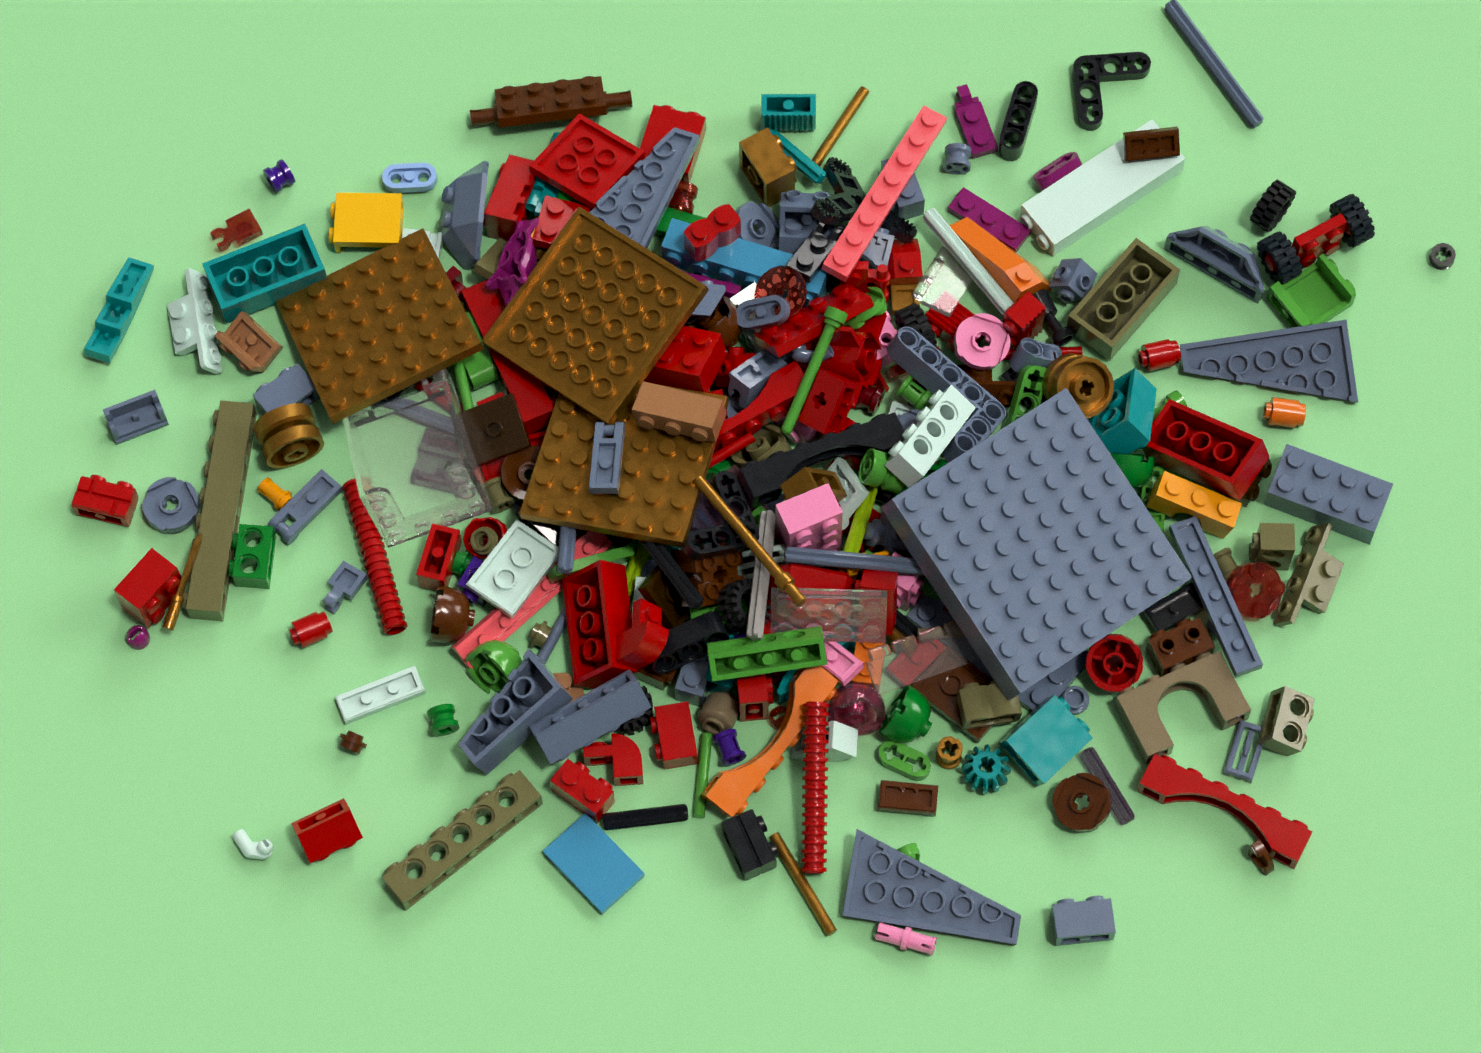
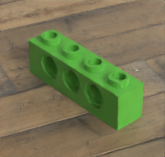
M822 626L764 634L761 640L755 641L744 637L707 643L712 682L827 665Z

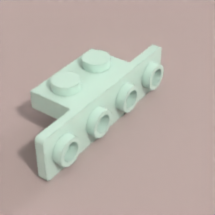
M189 268L185 270L188 295L167 304L175 354L184 356L198 349L201 368L214 374H219L222 372L221 355L218 350L217 338L215 337L217 330L214 326L213 306L210 302L208 290L209 282L205 274Z

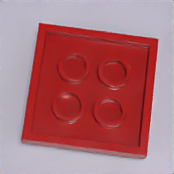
M579 113L529 165L530 173L593 209L596 206V202L623 176L627 177L634 170V165L643 160L645 154L640 148Z

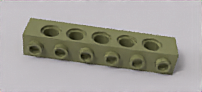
M520 770L514 775L513 773L506 775L499 782L500 786L492 792H484L476 800L477 803L469 810L465 808L458 812L451 824L447 827L441 826L431 834L429 841L424 845H416L408 852L406 859L400 863L395 862L385 870V875L382 876L385 886L406 911L543 804L540 793ZM504 798L514 800L513 805L510 807H502L499 803ZM486 815L492 818L487 825L477 823L478 818ZM465 833L469 837L465 842L457 843L454 841L455 836ZM436 851L446 853L445 857L440 861L431 859L432 854ZM413 869L423 871L422 875L417 879L408 877L409 872Z

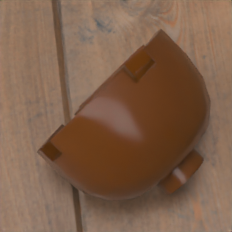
M722 296L724 300L719 301L711 316L695 321L693 328L721 333L725 349H728V347H733L737 343L742 327L737 323L736 305L728 297Z
M437 586L436 594L438 596L437 601H434L431 633L436 634H432L431 642L452 643L465 635L468 626L473 627L475 610L470 609L468 598L458 589Z

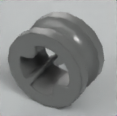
M1437 244L1431 250L1430 263L1436 269L1447 270L1453 265L1456 253L1449 244ZM1439 252H1445V256L1449 255L1446 262L1439 261L1440 257L1436 258Z

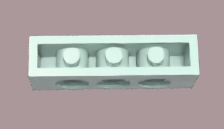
M952 385L943 392L938 389L928 400L931 404L929 408L925 406L916 415L915 419L918 421L916 425L912 423L901 435L905 438L903 442L899 440L888 452L891 457L885 466L908 488L925 476L976 408Z

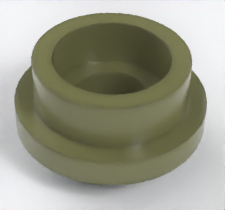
M480 527L471 535V546L476 553L489 555L498 544V535L492 528ZM488 537V543L484 546L483 540Z
M545 620L541 625L536 622L528 638L532 639L530 645L533 647L537 645L542 648L552 631V628L547 625L548 622Z

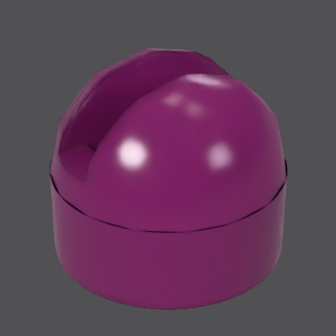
M134 625L127 631L126 640L131 648L141 650L149 644L150 635L143 626ZM139 631H142L133 639V641L131 640V638L135 634H137Z

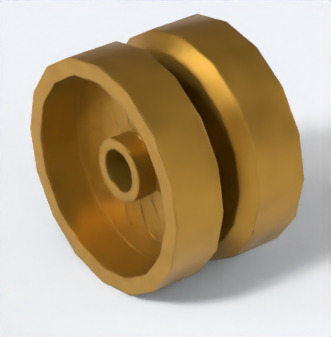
M1069 353L1059 356L1050 363L1044 373L1042 388L1046 400L1067 388L1085 417L1090 418L1097 416L1106 409L1113 396L1114 382L1107 366L1098 359Z
M304 403L283 405L262 415L255 422L253 430L258 443L263 446L262 452L269 467H292L311 459L322 450L324 441L319 428L314 426L316 422L310 406Z

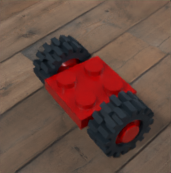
M1349 194L1330 204L1329 212L1332 214L1330 215L1331 219L1294 237L1293 244L1280 231L1260 240L1257 243L1258 256L1262 259L1261 264L1265 266V271L1267 274H1270L1271 280H1274L1275 283L1279 281L1283 285L1301 275L1302 267H1308L1314 263L1322 253L1331 255L1340 248L1341 241L1347 242V246L1354 248L1373 238L1375 227L1371 224L1373 220L1368 216L1369 211L1368 209L1365 210L1364 203L1360 202V199L1357 196L1355 197L1354 194Z

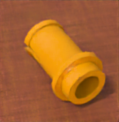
M269 477L265 478L258 486L257 491L274 503V508L280 510L293 498L290 491H284Z

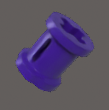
M727 729L713 737V742L718 745L722 755L721 763L723 766L735 765L746 758L745 751L740 749L737 741L736 729Z

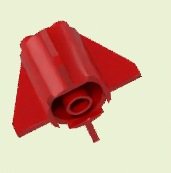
M886 312L865 320V324L858 329H853L848 325L836 328L830 342L834 356L823 361L819 367L822 370L835 372L860 385L850 409H855L862 387L869 388L868 385L874 388L880 387L888 393L889 387L880 374L882 359L877 360V350H882L879 337L887 317ZM820 336L805 343L806 350H815ZM797 362L805 374L808 364Z

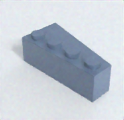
M530 649L523 655L524 660L517 670L513 669L507 677L509 681L499 694L496 692L490 700L492 704L484 715L480 714L458 744L472 763L486 775L533 735L529 727L531 724L567 705L573 699L544 662Z

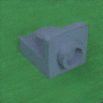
M879 228L863 255L870 258L876 267L880 264L887 266L895 236L889 235V230Z

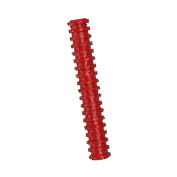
M354 478L345 482L342 489L345 492L344 496L347 500V506L350 508L349 513L352 515L351 520L354 523V530L357 531L355 534L356 538L359 539L358 545L361 547L360 552L363 554L362 559L365 562V569L368 570L367 576L370 578L371 591L375 594L373 598L377 602L376 608L379 610L378 615L381 618V625L384 626L382 628L383 633L388 635L398 634L408 627L407 622L404 621L405 614L402 613V605H399L401 600L397 597L399 595L398 590L395 589L396 583L393 581L392 569L388 565L390 562L386 557L387 552L384 549V542H382L383 538L380 534V527L377 526L378 520L375 518L374 506L371 503L369 489L366 487L367 482L362 478Z
M810 701L803 704V707L806 708V712L803 713V716L806 717V721H803V726H806V730L803 731V735H806V739L803 740V744H806V749H803V753H805V758H803L805 767H802V771H805V776H802V780H805V785H802V789L805 790V794H802V798L805 799V803H802V808H805V812L802 813V817H805V822H802L804 831H801V834L804 835V840H801V844H804V849H801V853H804V858H801L804 867H801V871L804 873L827 872V868H824V863H827V859L824 858V854H827V850L824 849V845L827 844V840H824V835H827V831H824V826H827V822H825V817H827L825 808H828V804H825V799H828V795L825 794V790H828V786L825 785V781H828V776H825V772L828 771V767H825L828 758H825V754L828 753L826 744L829 742L826 740V735H829V731H826V726H829V722H826V717H829L826 708H829V704L826 702Z

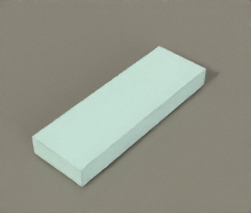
M412 666L335 696V699L347 725L424 695L426 692L416 667Z

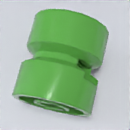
M868 449L859 467L858 478L860 483L876 488L880 486L881 489L896 494L901 493L905 488V484L885 466L891 456L887 457V453L879 450Z

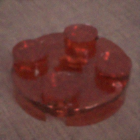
M1262 562L1240 564L1232 571L1227 581V586L1243 617L1265 618L1275 611L1285 592V585L1277 571L1269 564ZM1251 584H1258L1259 594L1252 597L1250 595L1252 593L1250 586Z

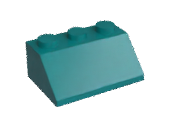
M1136 368L1113 381V396L1108 406L1097 416L1089 418V423L1109 452L1130 454L1136 449L1144 448L1150 442L1157 389Z

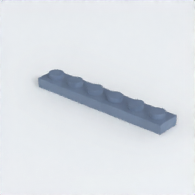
M1197 517L1171 524L1169 526L1171 536L1185 567L1193 577L1191 578L1192 583L1235 678L1262 669L1263 663Z

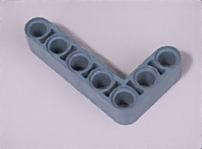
M907 326L902 327L887 346L889 357L932 394L938 389L943 392L952 385L976 407L965 421V425L956 433L944 449L943 456L947 463L987 439L1006 416L1004 406L915 329Z

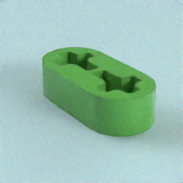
M892 740L886 741L880 746L879 761L885 768L914 781H922L929 775L931 763L928 756L924 753ZM892 749H895L896 756L901 759L893 757L891 760H888L885 751L890 752ZM907 761L912 764H917L918 761H921L923 763L922 768L925 770L919 769L916 773L913 771V766L907 763Z

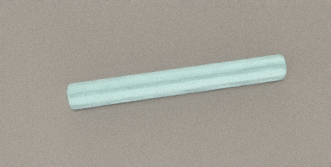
M935 208L927 210L922 217L925 223L1000 313L1004 315V312L1014 302Z

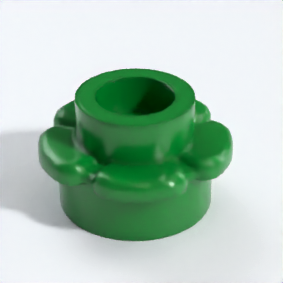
M457 551L455 555L452 573L459 574V577H462L472 560L469 557L468 551L466 553Z

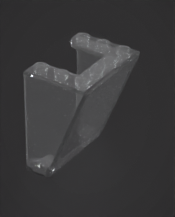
M446 368L433 374V381L430 384L427 378L421 380L424 390L377 407L370 405L343 419L359 497L388 548L429 534L432 523L448 527L493 510L480 466L477 464L460 414L462 409L455 386Z

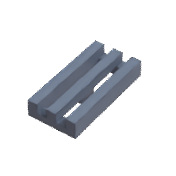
M1240 720L1223 775L1228 777L1229 775L1235 776V779H1244L1247 783H1252L1263 746L1257 743L1249 772H1243L1254 734L1255 732L1260 733L1262 726ZM1245 728L1249 730L1238 769H1234L1232 765Z

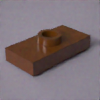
M1177 126L1123 132L1125 161L1180 155L1179 129Z
M881 780L878 811L936 816L938 785Z

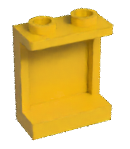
M336 193V203H331L330 208L331 219H334V227L329 228V243L334 244L336 253H341L342 247H386L392 243H399V240L402 239L404 217L402 193Z

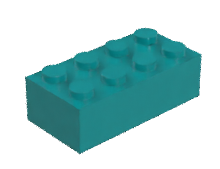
M306 224L202 263L226 323L235 320L241 311L251 314L276 304V301L302 290L312 283L327 278L325 268Z

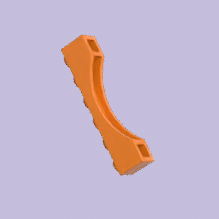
M821 666L798 669L789 681L786 713L779 730L771 742L748 762L733 769L718 772L700 795L727 817L741 814L748 805L746 800L752 792L757 793L765 784L766 779L764 777L770 769L775 770L784 759L782 754L788 746L792 748L801 738L802 734L799 732L804 727L803 721H806V717L803 716L806 708L803 707V704L810 701H824L827 703L835 695L837 689L834 687L839 681Z

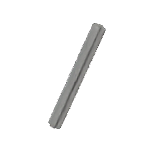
M771 510L760 513L758 542L772 557L776 514ZM756 556L746 637L752 641L763 638L770 579L769 571Z

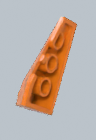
M966 217L949 225L1014 303L1027 291L1031 294L1042 289H1046L1048 292L1052 291L1049 287L1050 283L1036 266L970 218Z

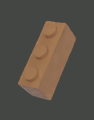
M644 381L632 408L635 423L640 427L663 430L675 436L679 434L690 436L700 442H705L706 440L716 442L726 417L723 399Z

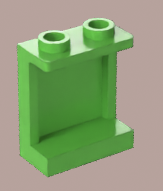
M1322 253L1317 257V261L1313 265L1302 271L1300 276L1283 285L1279 281L1271 285L1267 299L1289 327L1293 328L1328 322L1353 305L1356 291L1353 284L1341 276L1336 263L1332 259H1327Z

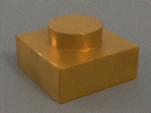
M918 284L891 285L892 315L913 303L920 305Z

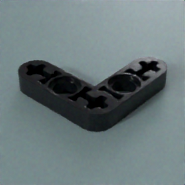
M1143 52L1084 55L1075 60L1072 74L1077 117L1082 129L1094 131L1102 124L1103 107L1100 82L1145 78L1149 74L1151 60L1147 54ZM1113 62L1119 66V70L1111 73L1106 71L1104 66L1107 63ZM1124 62H1127V64H1126L1127 71H1123V70H1124ZM1135 62H1140L1142 69H1137ZM1083 65L1089 70L1088 79L1083 80L1084 73L1081 69ZM1084 88H1090L1095 92V96L1084 98L1080 92ZM1091 106L1092 116L1095 117L1094 121H1089L1087 117L1088 107Z
M729 471L719 472L710 485L728 506L735 505L739 508L741 516L737 517L752 535L759 540V529L737 477ZM720 482H722L723 485H728L729 488L727 489L726 486H721ZM723 517L725 525L695 530L682 543L683 552L693 560L745 551L749 548ZM715 535L723 536L727 541V546L719 545L715 540ZM694 541V543H695L696 545H700V544H704V545H703L701 548H699L698 546H694V545L692 544V542Z

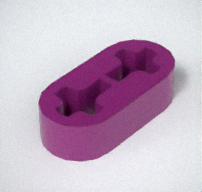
M1069 152L1040 169L1033 175V179L1038 189L1043 191L1083 164L1076 152Z

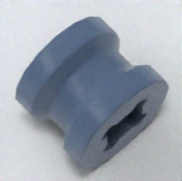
M962 143L946 145L944 153L947 159L944 161V170L955 175L968 173L971 170V163L968 161L972 154L971 147Z

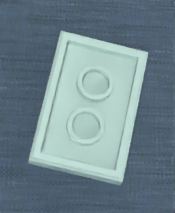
M516 519L467 582L466 588L513 619L557 562L559 547Z

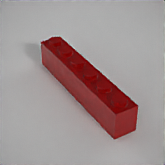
M487 280L461 290L464 305L467 311L471 312L482 338L485 337L506 308L500 290H488L486 287ZM486 346L507 394L513 393L515 395L527 434L529 435L548 427L556 403L555 397L553 395L548 396L546 389L549 388L548 385Z

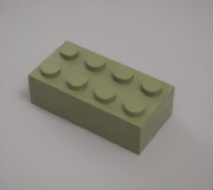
M1135 238L1068 315L1067 326L1073 329L1077 338L1110 361L1174 288L1178 281L1180 269Z

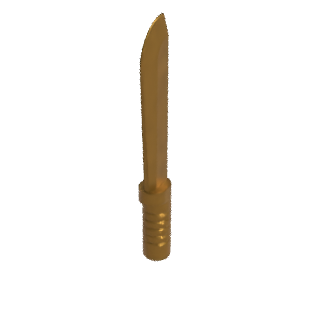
M201 533L197 535L193 542L177 593L172 595L171 604L163 624L164 629L174 630L184 601L183 594L202 542Z

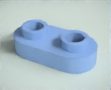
M429 163L392 164L383 171L382 180L384 187L392 193L426 192L435 187L437 174L435 168ZM423 177L428 178L426 182L419 181ZM394 179L401 180L399 183L392 182Z

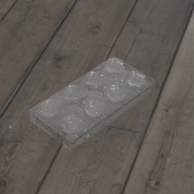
M771 587V633L822 626L824 641L886 643L887 590L798 588L807 598V601L798 607L786 592H782L777 587Z

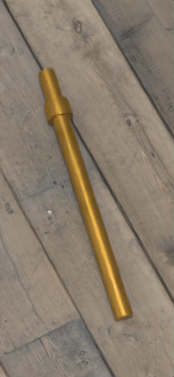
M703 476L698 477L694 484L774 577V583L782 592H786L798 607L802 606L807 601V598L796 587L793 577L780 568Z

